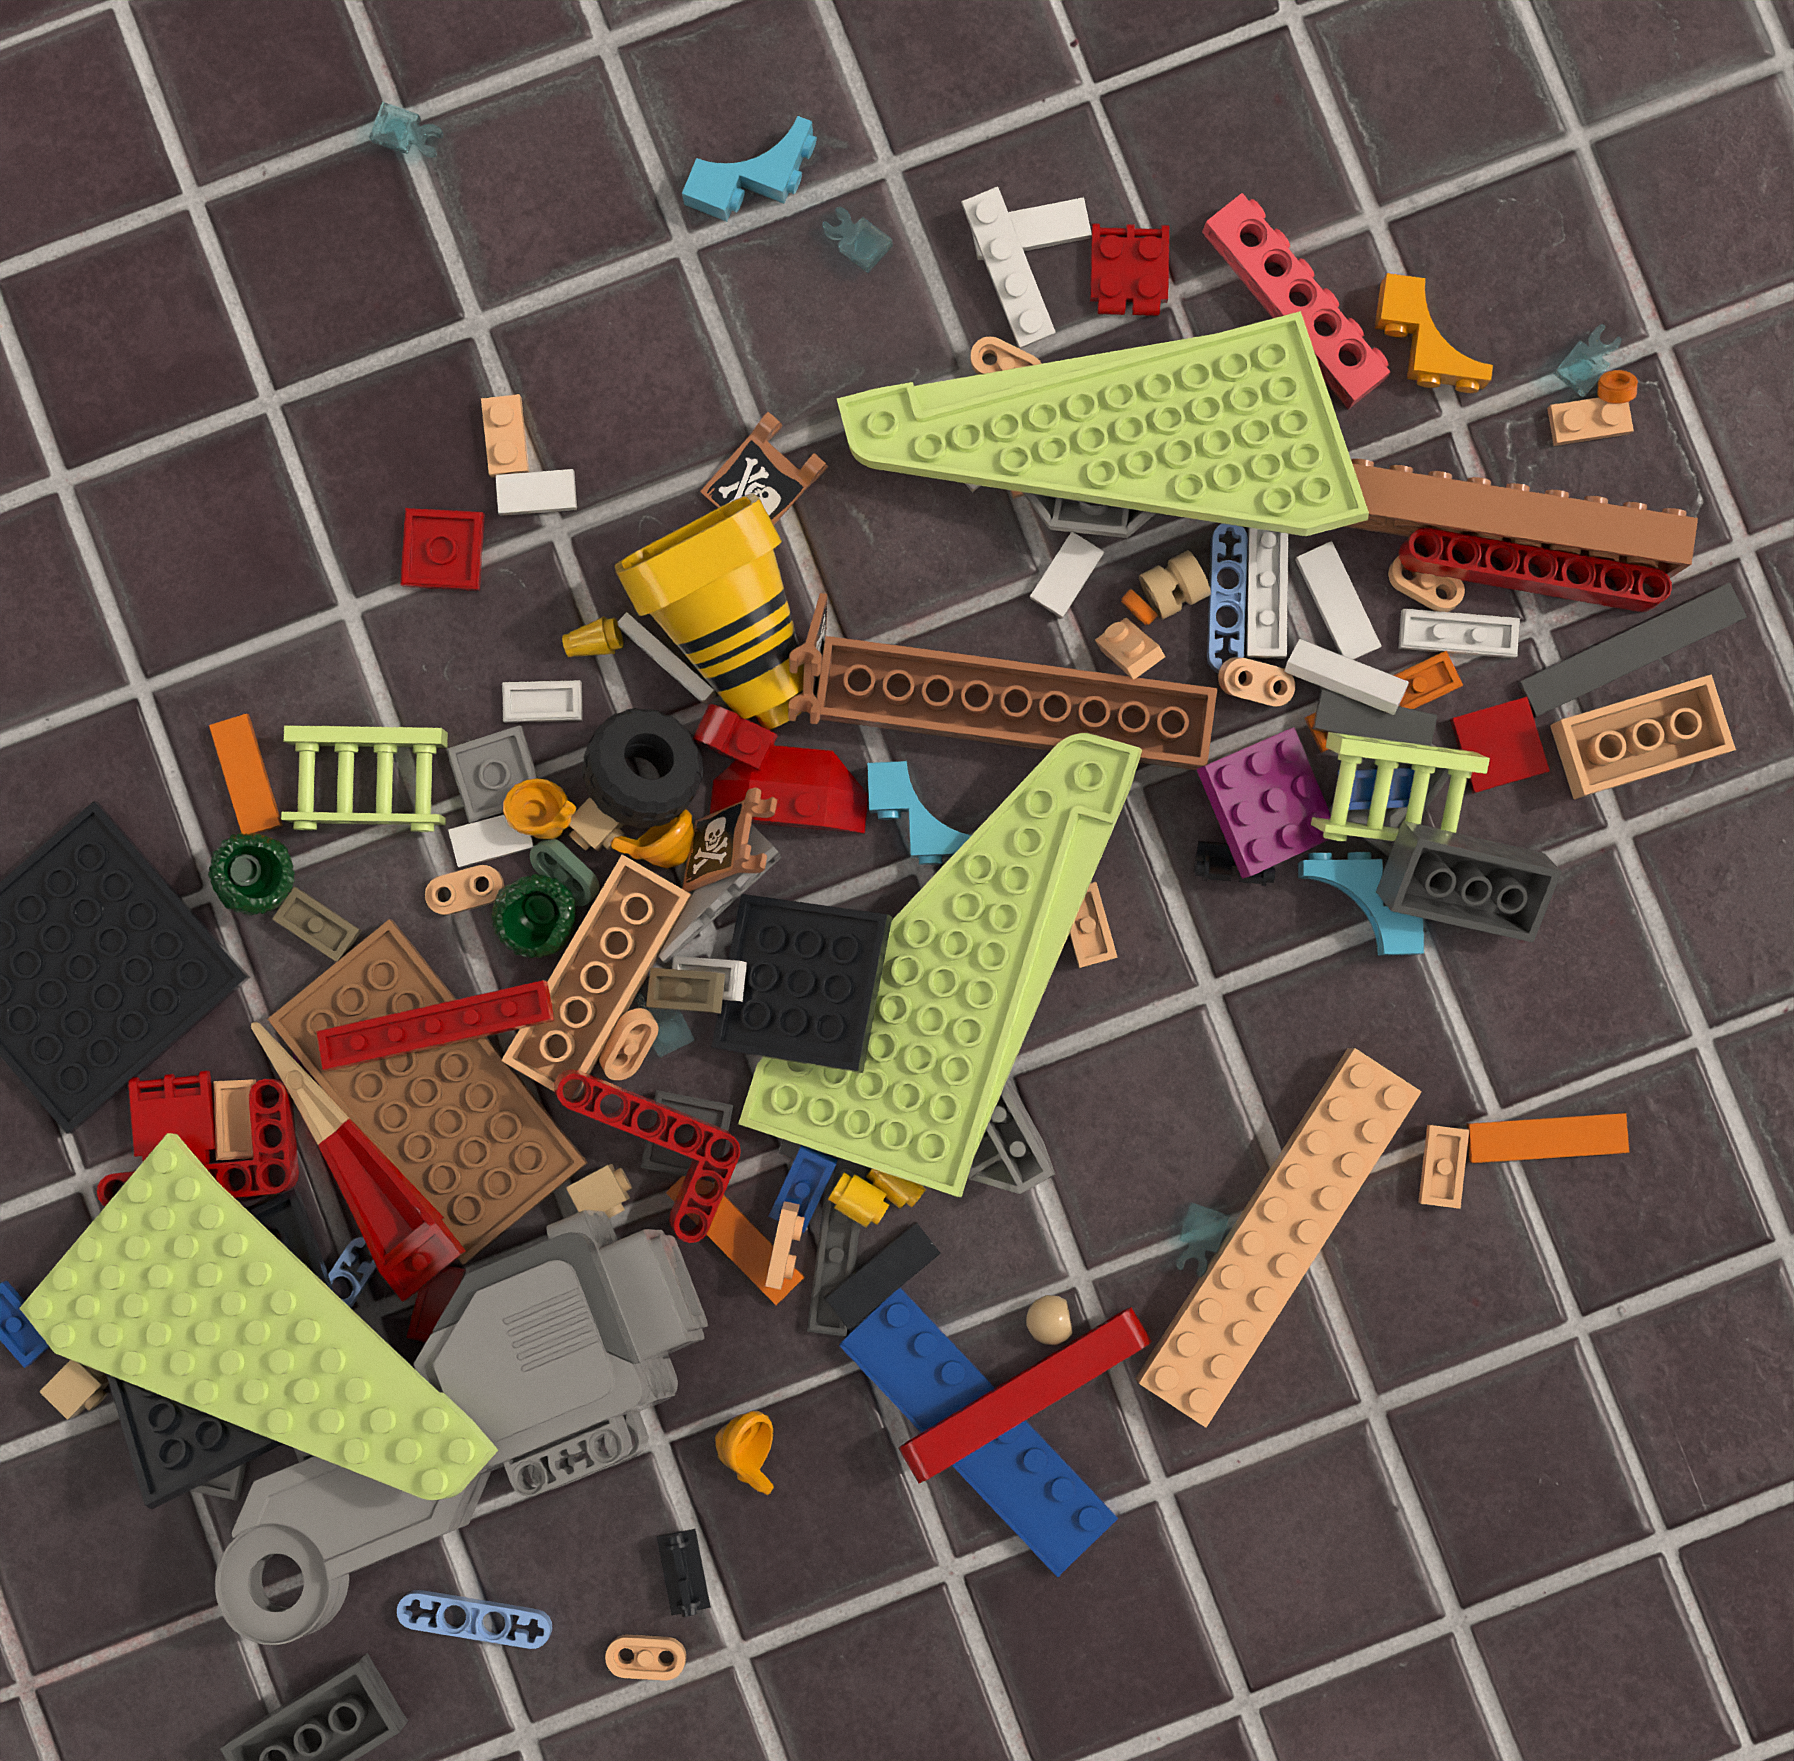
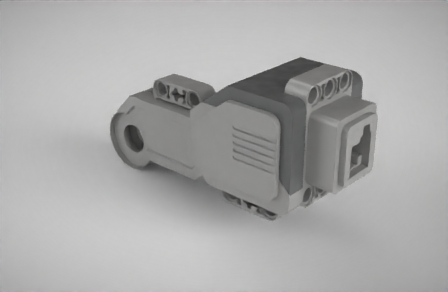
M583 1210L548 1225L547 1234L549 1240L466 1274L434 1327L433 1333L414 1362V1367L439 1393L446 1394L476 1423L498 1449L496 1454L458 1495L448 1499L426 1500L294 1448L299 1463L253 1482L232 1531V1536L235 1539L226 1548L219 1561L215 1577V1593L219 1609L230 1627L242 1637L263 1645L286 1644L320 1630L341 1609L347 1595L350 1573L469 1525L491 1471L500 1467H505L514 1490L522 1496L530 1497L565 1486L642 1453L648 1443V1433L640 1411L675 1396L677 1391V1375L668 1354L704 1340L702 1328L708 1326L706 1316L675 1238L671 1235H665L662 1230L644 1229L621 1239L615 1234L605 1212ZM628 1430H630L635 1437V1444L632 1450V1441ZM605 1445L608 1452L604 1453L601 1446ZM588 1452L590 1458L583 1459L582 1454ZM526 1469H528L530 1477L537 1487H532L528 1484L525 1477ZM274 1554L289 1556L301 1568L304 1587L299 1600L292 1607H282L275 1604L264 1592L262 1572L265 1564Z

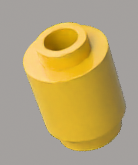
M871 1169L866 1176L873 1182V1186L887 1194L886 1198L900 1209L905 1203L912 1208L926 1190L918 1183L875 1169Z
M843 1173L828 1198L829 1201L836 1204L834 1209L867 1228L870 1222L878 1225L889 1207V1204L883 1201L887 1195L885 1192L855 1174L851 1177Z

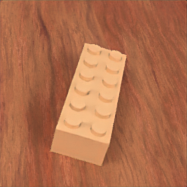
M621 855L548 980L555 1021L519 1029L501 1061L554 1091L556 1078L565 1070L575 1069L590 1075L620 1017L628 1011L649 975L650 968H653L659 958L658 955L692 895L628 857ZM577 1079L566 1082L563 1087V1096L568 1099L577 1098L584 1086L583 1082Z

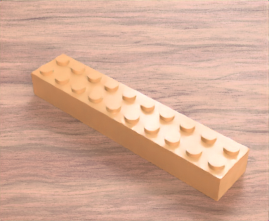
M1347 1048L1135 1379L1140 1385L1204 1427L1208 1426L1422 1091L1356 1048Z

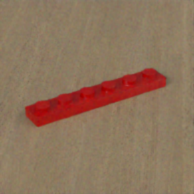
M542 980L319 1030L316 1033L322 1070L332 1071L555 1020L548 982Z

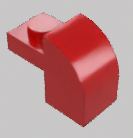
M709 704L693 739L704 748L730 760L734 758L761 771L778 735L740 717L730 710Z

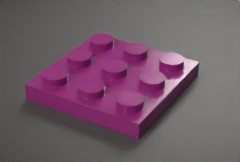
M1295 727L1197 769L1242 879L1255 875L1330 840L1323 837V831L1311 825L1312 817L1330 819L1331 814Z

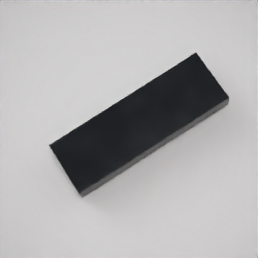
M913 1222L823 1298L845 1326L851 1329L941 1253L918 1223Z

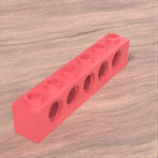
M1241 193L1206 221L1202 233L1272 318L1301 311L1323 379L1349 410L1385 381L1390 373V370L1387 368L1389 363L1379 349L1375 347L1371 349L1362 338L1364 333L1359 324L1352 318L1347 319L1338 309L1339 302L1335 295L1327 288L1322 289L1313 279L1315 274L1310 265L1302 258L1298 260L1289 250L1290 243L1286 236L1277 228L1273 230L1265 221L1266 215L1262 207L1254 199L1248 200ZM1244 233L1255 235L1258 238L1259 245L1255 247L1244 245L1240 235ZM1270 262L1277 263L1282 267L1284 274L1278 277L1271 276L1266 272L1264 265ZM1293 292L1304 294L1308 304L1302 307L1294 305L1290 301L1289 294ZM1326 322L1332 328V335H1319L1314 329V323ZM1342 351L1351 352L1357 359V365H1344L1339 359V353Z

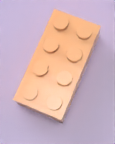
M1712 674L1565 718L1550 725L1574 800L1736 750Z

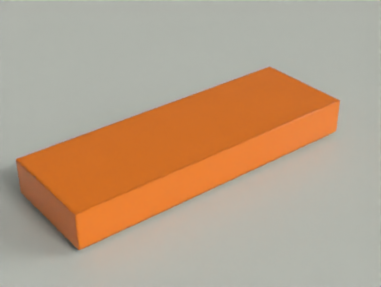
M243 714L209 725L241 833L257 834L283 826L250 716Z

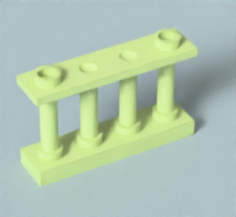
M284 726V742L295 746V751L299 752L298 811L282 812L281 820L293 823L294 830H317V823L411 825V831L434 832V825H445V817L440 814H431L432 754H436V748H447L448 732L442 728ZM319 746H335L334 752L338 753L337 813L313 812L315 753L319 752ZM358 747H374V753H377L376 813H353L354 753H358ZM397 747H413V753L417 754L415 814L392 813L393 754L397 753Z
M1328 732L1325 748L1338 753V760H1341L1331 818L1312 817L1311 825L1323 831L1324 838L1336 841H1347L1348 835L1395 841L1400 828L1383 826L1393 771L1394 768H1398L1399 762L1412 764L1411 769L1415 770L1405 821L1421 824L1430 774L1435 773L1436 767L1447 768V774L1451 775L1441 829L1456 833L1466 780L1471 778L1472 772L1487 774L1490 758L1473 751ZM1362 757L1375 759L1374 764L1378 765L1367 824L1346 821L1357 764H1361Z

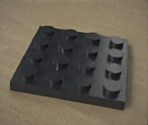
M741 894L728 960L747 962L743 1001L722 1000L721 1014L718 1013L711 1048L863 1073L892 917L882 913Z

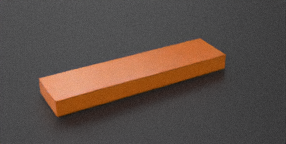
M1447 651L1393 675L1409 682L1399 707L1413 710L1463 686ZM1315 712L1304 719L1320 752L1323 753L1329 750L1325 748L1328 733L1312 729Z
M1626 1113L1466 1123L1467 1130H1469L1468 1149L1470 1163L1629 1153Z
M682 1176L666 1192L674 1202L686 1176ZM698 1179L695 1184V1191L698 1194H707L713 1189L714 1184L711 1181ZM723 1195L706 1235L777 1305L805 1276L794 1267L792 1279L784 1278L781 1290L765 1286L774 1245ZM687 1213V1215L696 1223V1225H698V1214Z

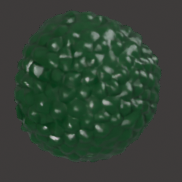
M259 833L232 834L229 839L222 840L221 846L213 852L208 872L212 888L224 907L232 909L236 913L242 912L250 916L259 913L264 914L280 906L283 900L287 898L288 893L292 891V886L295 882L294 865L288 849L280 841Z
M532 874L531 876L521 877L498 891L491 914L492 926L495 929L494 933L500 939V942L506 945L507 949L513 950L515 955L530 958L549 956L563 949L569 940L570 933L573 930L572 926L575 922V899L572 897L571 891L558 881L557 878L552 879L543 874L539 876Z

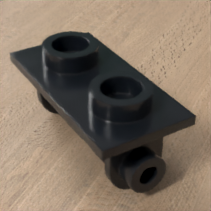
M1198 841L1193 873H1195V876L1202 877V881H1207V879L1231 881L1233 876L1238 877L1239 882L1261 884V886H1266V883H1274L1275 867L1272 866L1242 879L1227 843Z
M696 1528L657 1536L671 1615L682 1614V1617H688L698 1614L697 1610L711 1608Z

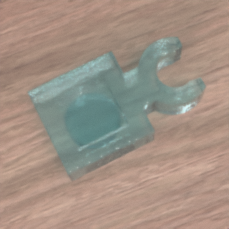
M382 102L369 138L373 143L407 155L411 145H415L423 155L436 157L437 152L435 148L425 145V140L429 136H436L442 139L444 134L441 128L434 124H425L420 127L421 118L419 114Z
M837 207L835 209L836 215L843 222L840 226L833 227L824 221L822 223L824 233L832 240H841L837 244L839 252L869 273L893 246L892 239L864 217L856 224L852 223L848 211L842 207Z
M1603 324L1596 327L1590 334L1589 347L1582 341H1579L1553 373L1582 397L1591 390L1611 365L1602 356L1612 354L1622 341L1618 336L1610 345L1603 344L1600 341V334L1606 327Z
M639 993L636 995L638 1005L642 1009L648 1010L658 1024L659 1031L653 1046L659 1058L696 1041L680 1010L646 1007L643 994Z
M1191 1202L1179 1236V1240L1189 1243L1187 1250L1182 1251L1178 1255L1176 1268L1183 1270L1185 1261L1188 1258H1196L1198 1268L1195 1275L1202 1277L1207 1270L1205 1252L1206 1250L1218 1252L1230 1216Z

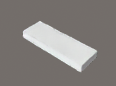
M1084 197L1008 212L1023 251L1090 239L1092 235ZM972 232L977 259L983 260L980 249Z
M1328 542L1296 557L1295 561L1339 654L1355 660L1379 649L1381 644L1333 542Z
M1402 609L1398 649L1440 653L1447 651V653L1514 659L1517 657L1520 618Z
M627 612L618 621L620 630L704 705H708L716 696L714 689Z
M1299 639L1284 671L1392 715H1395L1409 684L1406 680Z

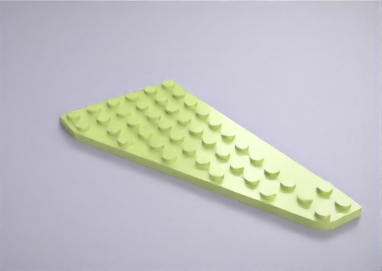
M1301 311L1211 335L917 386L910 382L871 389L837 398L852 455L861 464L873 469L1300 536H1309L1366 521L1369 516V511Z
M1089 733L1074 734L1060 741L892 920L863 1073L763 1057L756 1066L738 1124L957 1197H962L974 1156L1130 791L1142 749Z
M167 1133L19 1308L54 1353L422 1499L441 1500L458 1495L498 1451L494 1444L462 1409L446 1394L439 1393L224 1189L177 1134Z

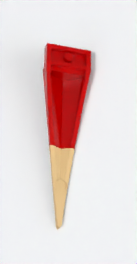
M258 1022L251 1023V1029L283 1081L322 1152L362 1233L378 1271L402 1302L408 1300L465 1253L466 1250L442 1221L444 1217L268 1031Z

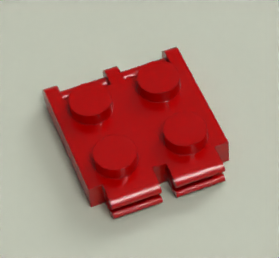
M1092 223L1090 302H1098V314L1125 315L1126 302H1132V315L1159 316L1160 304L1168 302L1169 225H1161V229L1135 228V224H1127L1126 228H1101L1099 223ZM1135 236H1146L1144 238H1135Z
M200 1071L199 1075L175 1077L174 1074H166L164 1079L140 1081L139 1077L130 1079L129 1097L134 1157L142 1156V1161H144L165 1135L171 1133L177 1134L202 1164H209V1150L216 1149L210 1071ZM200 1083V1087L176 1089V1085ZM164 1087L165 1089L164 1091L141 1093V1089Z

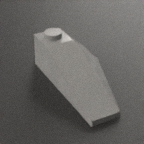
M752 823L747 843L751 846L750 855L766 854L765 870L761 873H736L695 889L658 955L663 962H669L673 956L681 951L782 858L775 847Z

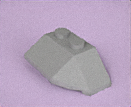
M1022 492L1049 530L1128 538L1156 514L1147 511Z
M1008 1078L974 1156L968 1178L1010 1192L1023 1194L1056 1174L1044 1141Z

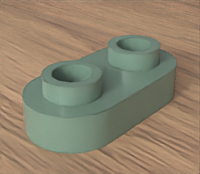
M543 839L531 849L530 861L535 871L539 875L543 874L552 879L557 878L558 881L571 891L572 897L575 899V906H585L598 895L600 887L596 875L563 843L556 839Z

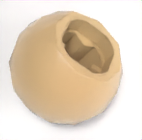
M1045 1295L1035 1300L1029 1307L1026 1325L1035 1340L1043 1344L1058 1345L1072 1335L1070 1314L1065 1299L1059 1296Z

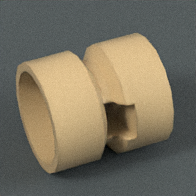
M1189 550L1169 559L1167 568L1164 569L1158 565L1139 575V581L1150 606L1161 620L1181 611L1182 603L1186 602L1193 605L1211 595L1206 576L1198 561Z

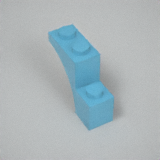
M797 116L789 132L777 145L766 153L747 161L714 163L696 158L682 192L684 205L727 222L731 212L737 213L740 209L745 195V190H742L741 187L785 203L789 193H796L802 178V172L798 170L803 157L807 159L811 157L817 141V137L813 136L812 121Z
M907 761L867 763L870 813H877L879 820L900 819L901 812H909L911 858H919V865L942 864V857H952L972 836L947 827L925 809L913 790L908 774Z
M1371 852L1347 853L1348 860H1332V853H1308V860L1298 863V878L1327 883L1338 888L1357 903L1372 926L1378 955L1424 954L1423 918L1391 911L1387 906H1383V900L1376 893L1383 874L1382 859H1371Z

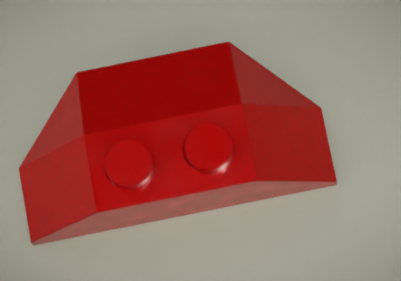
M773 745L761 771L735 760L713 780L710 814L744 801L746 792L749 789L758 788L761 790V800L774 797L777 799V804L773 816L766 818L752 817V824L865 834L868 794L832 750Z

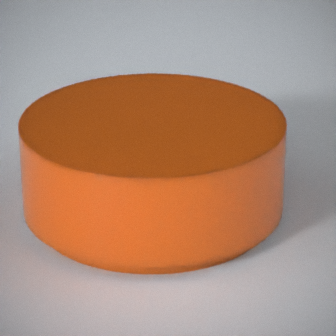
M1608 371L1598 379L1597 395L1600 399L1609 403L1629 402L1637 395L1638 380L1632 373L1627 371Z
M1132 589L1121 598L1123 605L1145 626H1149L1158 617L1157 613Z

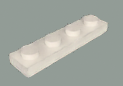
M995 187L962 201V207L1018 348L1054 335L1056 333L999 188Z
M1247 527L1246 658L1285 659L1287 657L1288 534Z

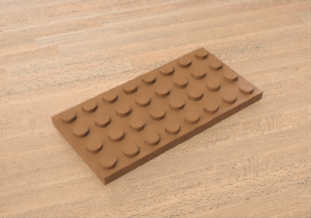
M389 919L267 1020L325 1093L444 1217L442 1221L466 1250L458 1258L464 1265L587 1165L588 1162L511 1066L501 1061L502 1055L486 1036L332 1071L322 1070L316 1031L457 1000L395 922Z

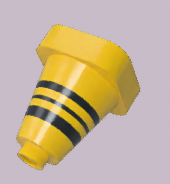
M750 493L637 550L615 564V570L638 615L650 614L734 713L744 719L756 716L761 727L770 730L790 721L788 718L789 701L803 690L804 664L798 666L797 673L789 671L790 653L799 647L774 553V548L782 541L760 498L754 493Z

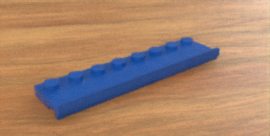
M901 1287L877 1306L839 1343V1346L921 1433L995 1388ZM1027 1420L952 1465L1057 1577L1061 1576L1118 1519L1113 1511Z

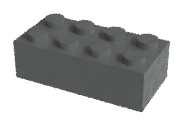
M1403 821L1376 893L1393 912L1534 942L1562 871L1542 852Z
M366 1653L235 1734L220 1750L226 1761H355L400 1733L408 1720L370 1656Z

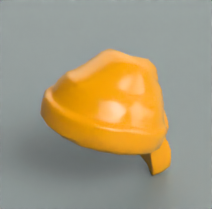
M537 778L515 784L507 793L503 802V814L509 826L520 834L531 835L538 839L553 840L560 836L562 831L569 826L572 815L576 811V806L568 801L567 795L560 786L551 781Z
M685 809L679 817L674 818L668 824L651 827L638 840L623 836L614 837L611 841V847L618 852L629 854L636 860L644 859L651 864L663 868L681 865L687 859L694 834L692 815Z
M759 1411L737 1415L727 1425L723 1426L715 1436L718 1458L724 1465L737 1473L739 1481L748 1483L755 1490L769 1495L774 1487L770 1480L760 1471V1468L771 1449L773 1441L772 1422L767 1415Z

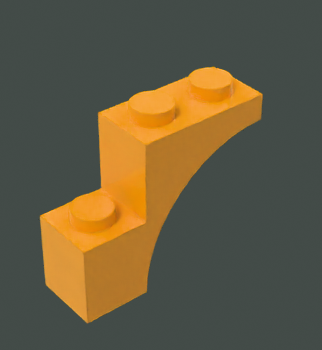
M1387 273L1380 283L1374 329L1384 330V334L1392 337H1406L1408 333L1413 334L1407 379L1417 380V385L1427 388L1440 387V384L1454 385L1455 390L1463 393H1477L1479 389L1483 390L1491 381L1493 365L1475 361L1461 354L1441 336L1427 308L1425 297L1426 278Z

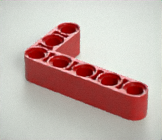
M569 1069L560 1073L555 1080L554 1091L561 1104L566 1108L693 1158L670 1212L669 1221L678 1238L684 1242L694 1243L703 1239L709 1231L740 1157V1144L736 1138L723 1128L582 1071ZM573 1079L582 1081L584 1090L581 1096L575 1099H568L563 1096V1087L566 1082ZM610 1094L619 1096L621 1104L616 1112L606 1114L600 1110V1103L605 1096ZM647 1109L655 1110L657 1112L656 1123L650 1128H640L637 1125L639 1114ZM683 1124L692 1125L694 1130L692 1138L686 1143H677L674 1140V1132L677 1127ZM718 1139H727L730 1144L728 1153L720 1158L711 1156L712 1144ZM703 1176H712L715 1182L713 1189L707 1194L696 1193L695 1184L698 1179ZM687 1213H696L699 1216L698 1225L690 1231L680 1229L679 1223L681 1218Z
M263 1079L257 1081L249 1091L254 1159L203 1164L215 1180L234 1198L285 1192L296 1185L299 1177L293 1099L281 1079ZM270 1085L275 1087L279 1093V1100L272 1108L267 1106L262 1098L265 1088ZM271 1125L279 1127L282 1132V1140L276 1147L271 1146L266 1140V1131ZM275 1164L281 1166L286 1174L285 1180L280 1186L274 1185L269 1178V1171ZM235 1168L242 1170L246 1177V1183L241 1190L235 1189L230 1183V1174ZM135 1171L106 1175L100 1180L97 1186V1196L103 1206H106L114 1197L112 1192L114 1183L117 1180H121L125 1184Z

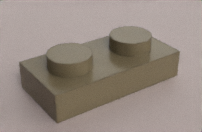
M295 886L272 918L336 962L346 955L362 931Z
M650 968L646 1007L721 1014L725 974Z

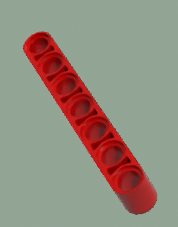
M1432 528L1416 530L1399 549V559L1402 565L1412 572L1461 579L1462 581L1637 612H1647L1665 601L1672 591V582L1669 576L1664 571L1656 568ZM1414 543H1420L1426 547L1428 557L1419 556L1414 550ZM1452 550H1458L1463 553L1466 564H1460L1455 561L1452 556ZM1490 556L1501 560L1504 568L1503 571H1499L1492 566ZM1528 563H1533L1539 567L1541 578L1535 577L1530 573ZM1567 570L1577 574L1579 584H1574L1568 579ZM1605 576L1614 580L1617 588L1616 591L1610 590L1606 586ZM1643 583L1648 584L1653 589L1654 598L1644 593Z
M1129 1307L908 1440L898 1449L918 1484L922 1483L1140 1351L1152 1341L1133 1308Z

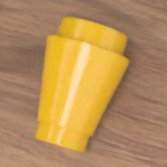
M603 616L562 636L563 646L568 657L615 654L616 649L623 648L622 632L616 618L607 619Z

